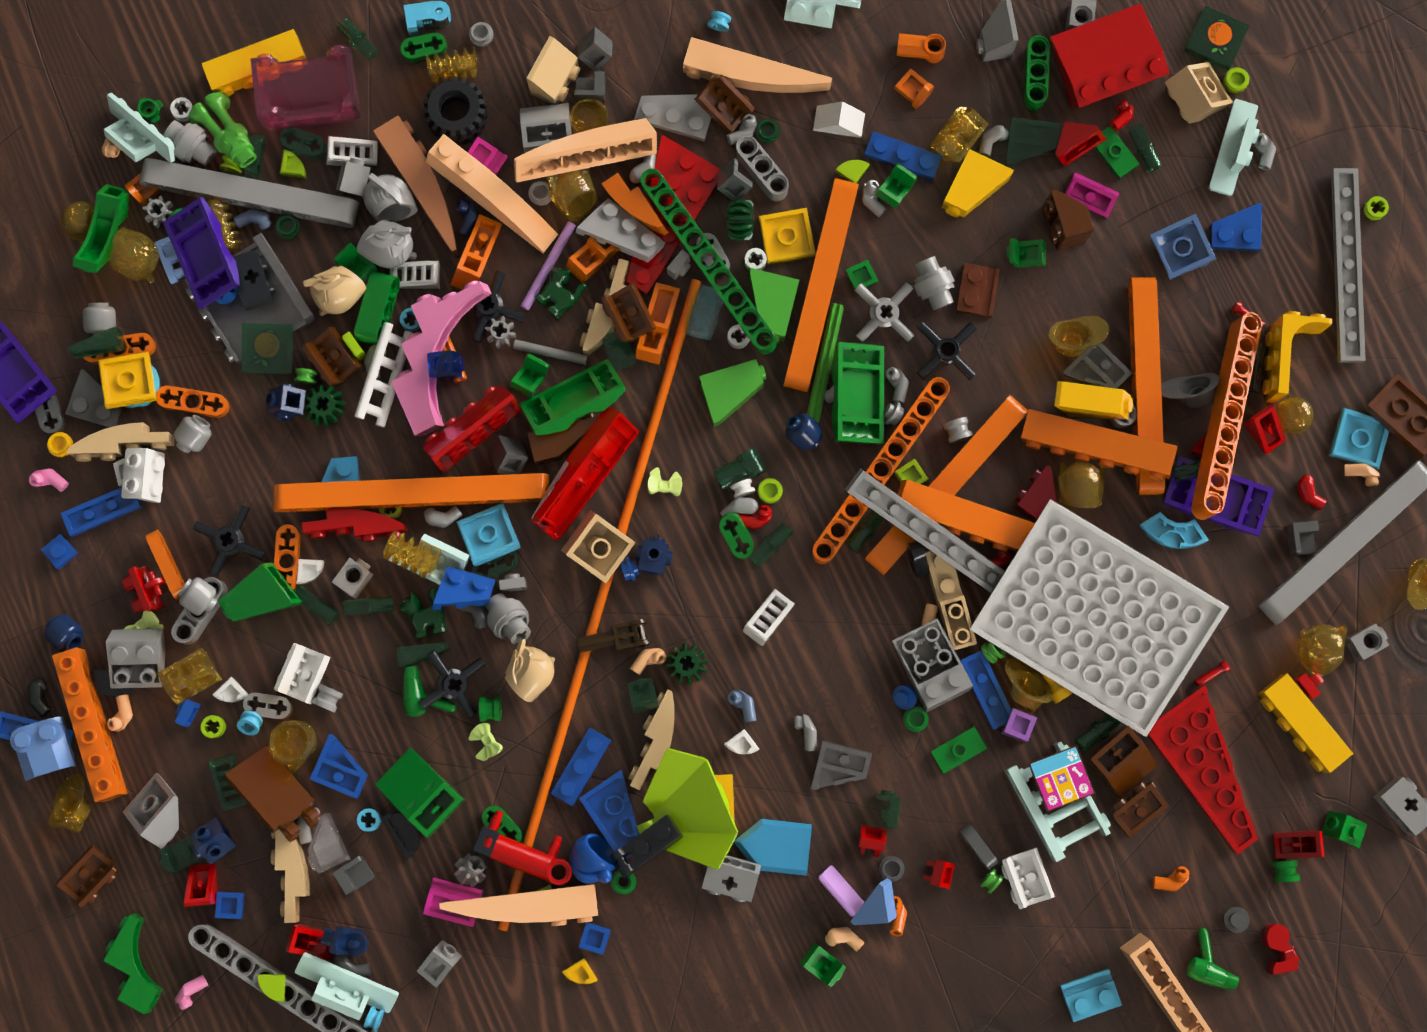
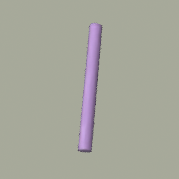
M567 221L520 305L523 309L530 310L535 301V296L540 292L550 274V270L554 267L576 227L572 222Z

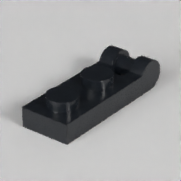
M665 815L622 848L614 851L610 858L613 863L618 864L620 874L623 878H626L680 840L683 835L669 815ZM629 854H632L635 859L631 863L625 858Z

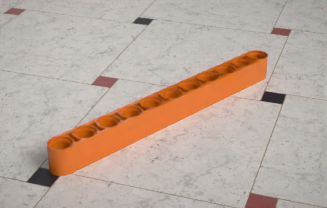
M549 474L273 485V511L306 512L339 508L376 509L540 502L550 487Z

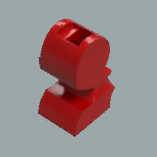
M1280 924L1266 925L1262 932L1264 947L1277 950L1280 953V958L1270 961L1267 966V973L1271 975L1299 970L1298 962L1300 958L1295 953L1294 946L1288 945L1290 933L1285 926Z

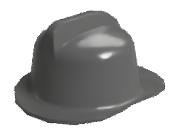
M1203 373L1172 378L1161 385L1162 396L1169 399H1179L1182 404L1192 409L1201 408L1213 404L1215 387L1218 385L1219 377L1215 373Z

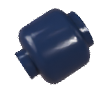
M801 413L789 418L786 423L785 436L800 450L813 449L821 442L822 427L810 415Z
M59 615L52 617L47 622L44 637L59 652H64L76 647L78 648L83 641V628L69 615Z

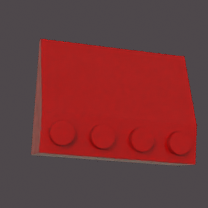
M1141 3L1049 37L1070 107L1080 108L1170 74L1163 49Z
M502 385L496 388L495 386L490 387L484 392L483 399L478 403H470L463 410V415L458 419L456 417L450 419L444 425L445 429L438 435L433 433L424 441L425 445L422 448L443 474L521 412L515 397Z

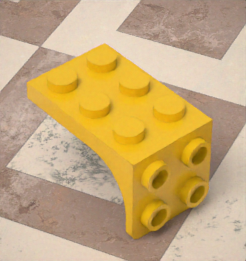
M1288 311L1270 325V332H1267L1265 340L1266 346H1269L1268 356L1264 360L1267 380L1263 382L1262 393L1266 395L1265 402L1276 403L1289 393L1291 345L1294 334H1321L1332 325V319L1325 318L1324 314L1300 316V312Z

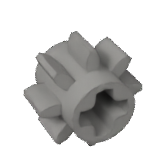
M159 196L158 200L149 198L147 207L142 208L148 213L145 220L148 223L153 221L154 226L159 228L160 224H163L172 213L169 209L174 205L170 201L165 203V199L162 196ZM158 209L162 212L160 215L157 213Z
M504 316L501 318V321H495L492 318L493 324L491 327H485L486 332L492 334L488 336V342L495 341L498 349L501 344H506L509 347V340L516 338V333L510 332L515 327L514 323L511 322L507 325ZM501 328H504L505 333L498 337L496 332H500Z
M468 853L464 858H460L455 863L458 870L454 875L463 885H470L473 888L477 883H481L486 878L483 871L487 866L478 856H471Z

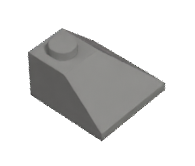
M1011 0L1000 1L983 27L979 39H976L977 53L982 54L983 62L1011 58L1018 43V35Z
M155 773L124 809L123 814L140 836L163 849L179 830L178 797L158 773Z

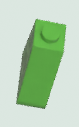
M751 268L749 280L754 306L772 330L777 343L779 341L784 342L799 280ZM762 336L765 337L764 340L771 341L769 336Z
M757 359L699 376L700 386L713 428L722 424L763 388V380L767 379L763 365L758 366Z

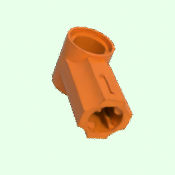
M899 33L897 56L925 59L929 63H938L944 57L946 41L939 34L920 36ZM935 45L938 46L940 50L937 52H932L929 50V47Z

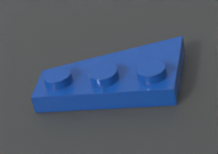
M622 770L579 798L613 851L622 848L639 835ZM629 854L625 858L628 859L632 856V854Z

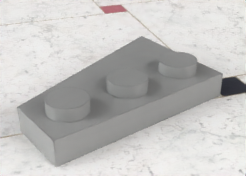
M698 94L641 96L634 120L646 118L652 127L705 142L712 117L694 100Z
M609 198L576 228V233L584 236L586 234L594 237L601 244L605 245L608 243L620 248L621 252L645 262H649L664 248L665 244L662 239Z

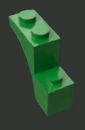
M106 184L96 193L92 221L80 250L73 257V267L80 268L88 273H97L117 253L118 226L128 217L130 192L127 189Z
M135 913L130 914L128 917L125 916L118 926L120 932L115 940L112 939L105 949L107 955L104 962L130 976L129 978L126 977L118 989L121 993L117 1000L142 1014H147L152 1011L163 988L158 986L148 976L141 963L138 941L145 918Z

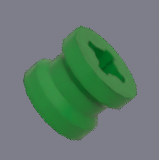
M495 696L493 699L479 697L480 722H486L488 719H493L496 722L501 721V697Z
M1298 860L1271 862L1272 868L1276 872L1274 883L1300 881V875L1296 872Z

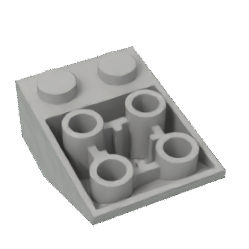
M938 619L892 641L907 676L926 712L972 689L973 684Z

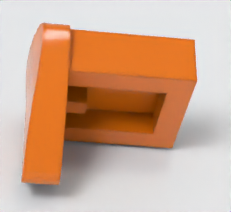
M910 68L895 85L894 89L911 102L912 107L917 109L930 96L934 86Z
M140 173L130 182L128 181L125 187L145 207L148 205L149 198L152 199L161 190L156 189L157 186L148 188L139 184Z

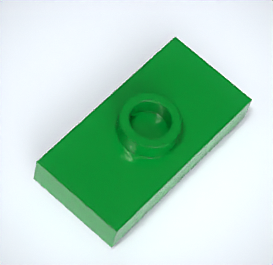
M1111 126L1102 131L1106 140L1094 147V149L1117 179L1120 180L1138 167L1139 162Z
M974 726L930 751L942 774L983 752L987 747Z

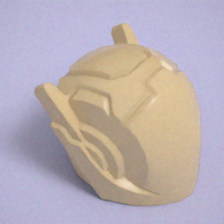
M333 266L303 281L305 287L310 286L311 296L320 309L319 314L321 316L327 313L341 314L346 312L366 290L364 282L343 266Z
M520 639L505 671V679L520 698L527 702H532L551 683L554 676L553 663L555 658L550 657L540 649L525 646L526 641Z

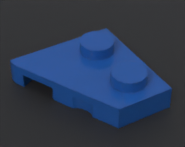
M1262 203L1213 222L1210 225L1211 248L1259 252L1261 250Z
M447 566L432 609L441 610V606L455 605L456 608H463L469 605H488L495 585V579Z
M329 734L310 780L358 799L368 774L335 735Z

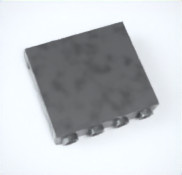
M262 233L253 237L255 243L233 256L255 249L259 256L264 255L268 270L264 271L266 278L272 279L276 293L272 294L274 301L245 310L238 293L231 303L219 304L215 300L205 308L198 309L205 322L210 320L214 326L211 332L218 342L223 341L227 347L223 351L231 363L235 361L240 367L253 360L250 356L256 353L253 350L252 343L254 337L259 332L267 328L277 331L276 334L282 342L317 320ZM254 274L250 275V282L252 284L256 283V276ZM188 287L185 290L191 298V300L194 302L195 299L192 295L190 287Z

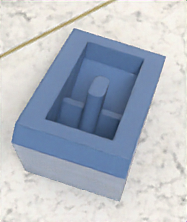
M887 878L877 885L850 921L853 925L889 923L897 917L892 881Z

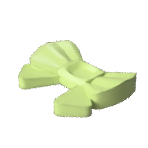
M658 467L650 472L648 479V492L650 494L660 491L663 493L670 492L675 496L680 495L682 478L678 472H674L669 481L661 480Z
M144 611L140 620L134 625L126 626L125 629L163 628L164 630V625L159 624V619L152 611Z
M481 723L471 731L469 740H481L484 744L483 749L476 755L477 759L487 761L488 758L498 755L503 749L502 745L497 743L492 733H490V723Z

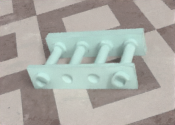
M1062 742L1053 744L1057 752L1070 748L1067 744L1063 745ZM1014 765L1004 770L1053 862H1058L1065 858L1063 853L1066 850L1065 847L1097 830L1100 831L1102 836L1111 834L1108 829L1111 824L1104 813L1100 814L1091 796L1070 803L1049 815H1043L1039 808L1042 801L1039 791L1031 792L1026 784L1029 782V778L1033 777L1030 768L1018 769L1017 765ZM1087 807L1094 821L1062 838L1059 836L1055 838L1051 830L1054 827L1053 824Z

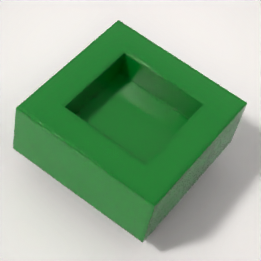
M868 259L845 270L855 294L857 293L855 289L861 283L866 288L878 284V279Z

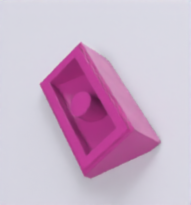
M1076 172L1065 192L1069 197L1086 205L1089 210L1108 218L1119 196V192Z

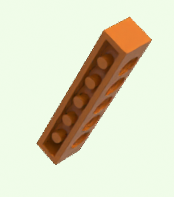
M76 647L52 655L94 801L106 802L127 795L128 793L107 727L98 691L91 680V668L85 649Z

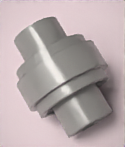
M174 120L163 135L173 142L175 147L174 156L183 163L188 162L192 164L197 161L206 167L217 152V149L208 142L210 136L207 134V131L196 123H188L184 126Z
M935 256L915 264L919 277L914 279L915 285L913 286L917 296H921L922 301L929 299L933 311L953 303L954 301L949 290L954 288L953 282L955 280L951 271L947 270L946 266L940 268Z
M503 593L492 596L488 605H486V609L489 611L487 624L494 635L503 640L509 639L514 645H518L520 639L527 640L531 630L527 626L529 623V613L524 605L514 598L507 599Z

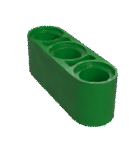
M1040 35L1034 36L1029 40L1024 53L1023 105L1029 111L1040 110L1048 97L1050 44L1047 38ZM1032 47H1039L1042 53L1037 54L1033 52ZM1038 70L1042 76L1035 77L1031 74V71ZM1030 94H1038L1041 97V100H1033L1030 97Z
M379 272L371 273L354 330L356 341L377 345L383 323H390L400 287V280L397 276Z

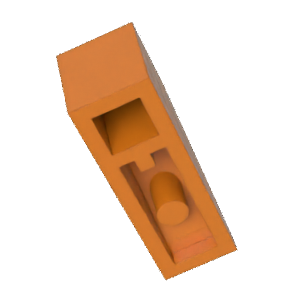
M479 214L450 285L464 290L466 284L472 281L479 282L502 223Z

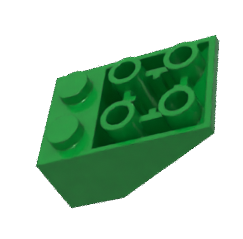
M411 747L375 784L426 838L431 837L466 800Z

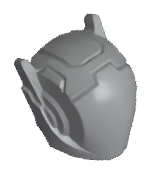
M373 173L368 176L370 182L366 185L364 197L362 196L367 210L376 221L390 220L397 222L417 213L418 209L413 194L401 178L394 175H380L377 177Z
M381 220L375 225H370L357 245V252L361 256L384 268L398 267L407 259H416L417 253L412 252L411 228L387 220Z

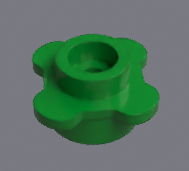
M141 98L137 109L142 118L154 124L160 121L159 113L160 109L163 108L162 102L160 100L154 101L149 98Z

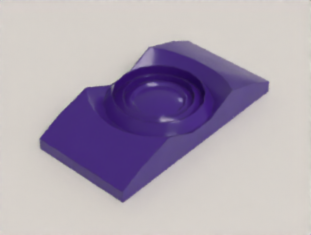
M199 197L163 222L198 309L205 308L240 285L236 260L225 246L222 238L221 224L204 198Z
M0 322V402L15 422L19 423L54 395L57 390L47 375L30 357L23 345L4 323Z
M1178 456L1163 504L1194 516L1191 504L1200 467L1199 462ZM1231 474L1223 510L1206 520L1231 530L1258 537L1274 489Z

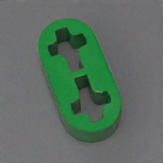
M439 33L405 39L401 44V53L404 59L410 63L439 58L447 51L446 40ZM435 40L440 44L437 50H434L432 46ZM409 46H414L416 49L414 55H410L408 52Z
M734 512L724 514L720 520L719 528L730 550L738 558H748L753 552L754 542L743 520ZM727 519L737 522L735 524L737 533L734 534L730 527H725ZM738 537H740L743 544H749L746 552L742 549L737 550L739 544Z
M489 806L484 810L482 821L487 828L489 825L488 819L490 818L488 813L490 811L495 813L496 810L503 812L501 818L503 825L498 828L497 832L507 837L502 830L504 827L510 832L515 830L517 832L515 839L520 843L522 842V831L501 807Z

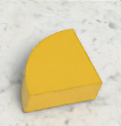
M585 958L562 971L569 980L578 984H591L598 981Z

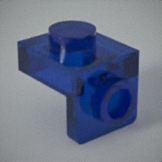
M447 350L427 354L430 378H462L465 364L460 353Z

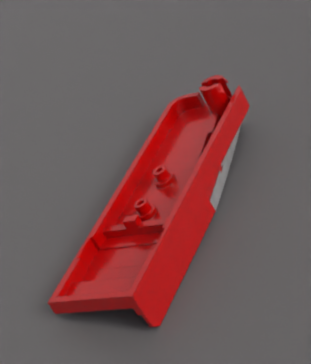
M608 407L605 411H602L565 460L530 522L554 540H559L640 431L614 408Z

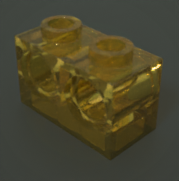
M958 107L930 146L945 161L960 163L989 124L973 108Z
M203 648L157 673L165 691L177 705L222 680L212 659Z

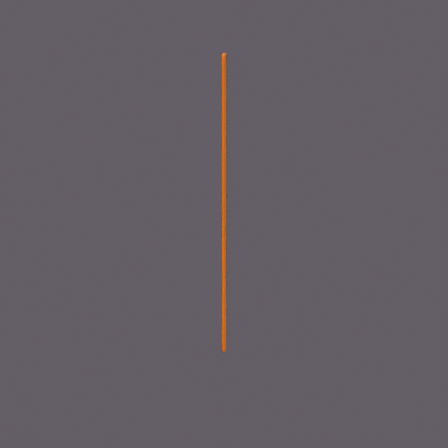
M692 279L617 527L625 535L701 285V281ZM614 573L607 583L601 581L585 636L597 633ZM591 651L580 652L523 841V844L533 847ZM515 869L508 894L519 893L524 872ZM499 921L497 929L507 931L510 922Z

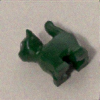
M553 267L549 272L550 282L546 284L541 294L535 296V299L543 307L549 301L553 302L554 306H550L547 309L553 317L559 320L566 311L574 306L582 292L587 289V285L585 283L578 284L574 292L571 293L562 287L572 277L570 269Z
M435 587L430 588L428 593L432 605L421 609L420 600L413 593L406 597L400 605L401 613L410 617L411 624L416 632V640L428 637L427 627L434 626L433 634L448 632L443 606H441V610L432 609L437 594Z

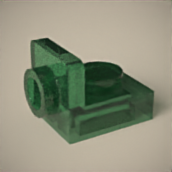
M615 332L607 334V338L603 339L609 361L615 371L636 365L630 342H623L618 339Z
M652 677L641 678L627 683L634 713L659 708Z
M881 790L880 795H874V800L889 802L888 807H883L882 821L886 822L885 827L897 829L901 798L896 797V792Z
M191 836L159 850L161 854L159 862L165 871L168 870L169 873H176L202 860L195 855L191 848L194 845Z

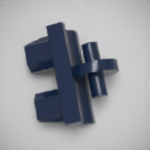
M337 927L336 930L325 928L321 943L331 946L330 953L360 956L368 949V940L363 935L364 930L348 927Z

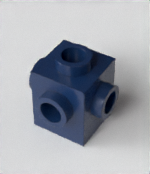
M281 383L278 387L269 389L265 400L267 405L266 414L275 415V419L280 421H290L293 417L303 415L306 390L294 388V385Z
M650 537V540L644 539L643 545H638L635 559L640 560L639 572L658 576L664 575L665 566L671 565L673 552L669 551V544H665V539ZM652 553L659 554L657 558L650 557Z
M216 817L190 835L194 843L191 848L199 859L204 857L210 864L222 858L236 847L230 831Z

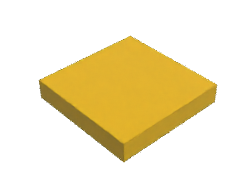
M807 208L758 216L767 265L816 257Z
M149 352L98 360L106 409L157 401Z

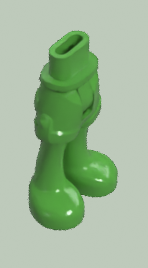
M215 92L205 97V103L225 127L224 130L217 125L202 103L198 102L192 107L188 115L190 123H196L200 127H206L214 137L213 143L218 152L224 153L233 163H237L240 168H245L256 160L257 156L253 152L254 147L247 136L248 131L242 124L235 123L227 112L230 107V99L226 94Z

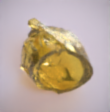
M586 168L554 176H546L549 183L551 200L568 220L572 222L579 221L592 209L597 200L596 190Z
M122 227L112 241L114 244L110 256L112 270L130 280L139 281L146 279L152 284L155 280L151 274L157 267L159 260V251L155 242L138 231Z
M1061 462L1060 475H1058L1059 502L1078 508L1101 506L1105 467L1101 466L1099 470L1095 465L1086 462H1075L1065 467L1064 463Z
M1318 624L1310 626L1307 630H1301L1298 642V658L1310 673L1314 675L1319 673L1320 676H1324L1334 671L1342 663L1345 637L1348 630L1346 625H1342L1341 628H1335L1330 624Z
M289 720L279 723L271 731L268 742V749L274 760L280 765H288L289 771L292 774L316 750L317 736L310 724L304 721Z

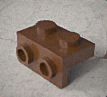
M723 75L711 78L694 99L728 134L735 130L745 115L752 113L755 109L750 104L749 98L741 94L734 87L733 82Z
M635 283L627 285L612 295H605L601 298L604 303L602 305L603 310L611 318L615 326L613 329L616 336L623 342H633L656 329Z
M328 327L313 342L305 343L302 346L307 359L315 365L320 372L321 379L329 386L343 384L362 367L335 327Z
M1144 781L1140 782L1131 790L1134 794L1127 799L1122 797L1112 805L1114 810L1109 815L1128 838L1135 835L1169 807L1154 788L1156 785L1153 782H1147L1146 784Z
M91 844L56 881V886L76 900L77 906L82 908L86 903L89 905L96 899L99 893L98 890L104 884L109 885L117 875L116 862L95 845Z

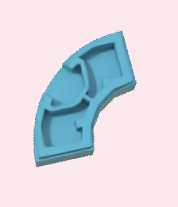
M1161 512L1138 526L1151 540L1169 548H1192L1209 540L1195 519L1186 523L1174 522L1167 519Z

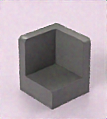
M594 27L578 42V58L593 71H597L612 58L613 42L599 29Z
M595 71V78L576 79L575 101L577 103H605V71Z
M735 158L718 172L717 189L731 200L741 199L752 188V181L738 172V160Z
M501 435L497 436L489 452V457L496 473L506 475L520 474L529 458L519 439Z
M1318 521L1297 522L1286 526L1290 556L1313 554L1316 552L1314 533L1319 531Z
M363 856L356 857L333 872L346 895L353 893L375 878V874Z

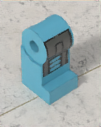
M429 1L404 5L409 36L419 35L418 28L430 26L444 28L451 22V13L446 2Z

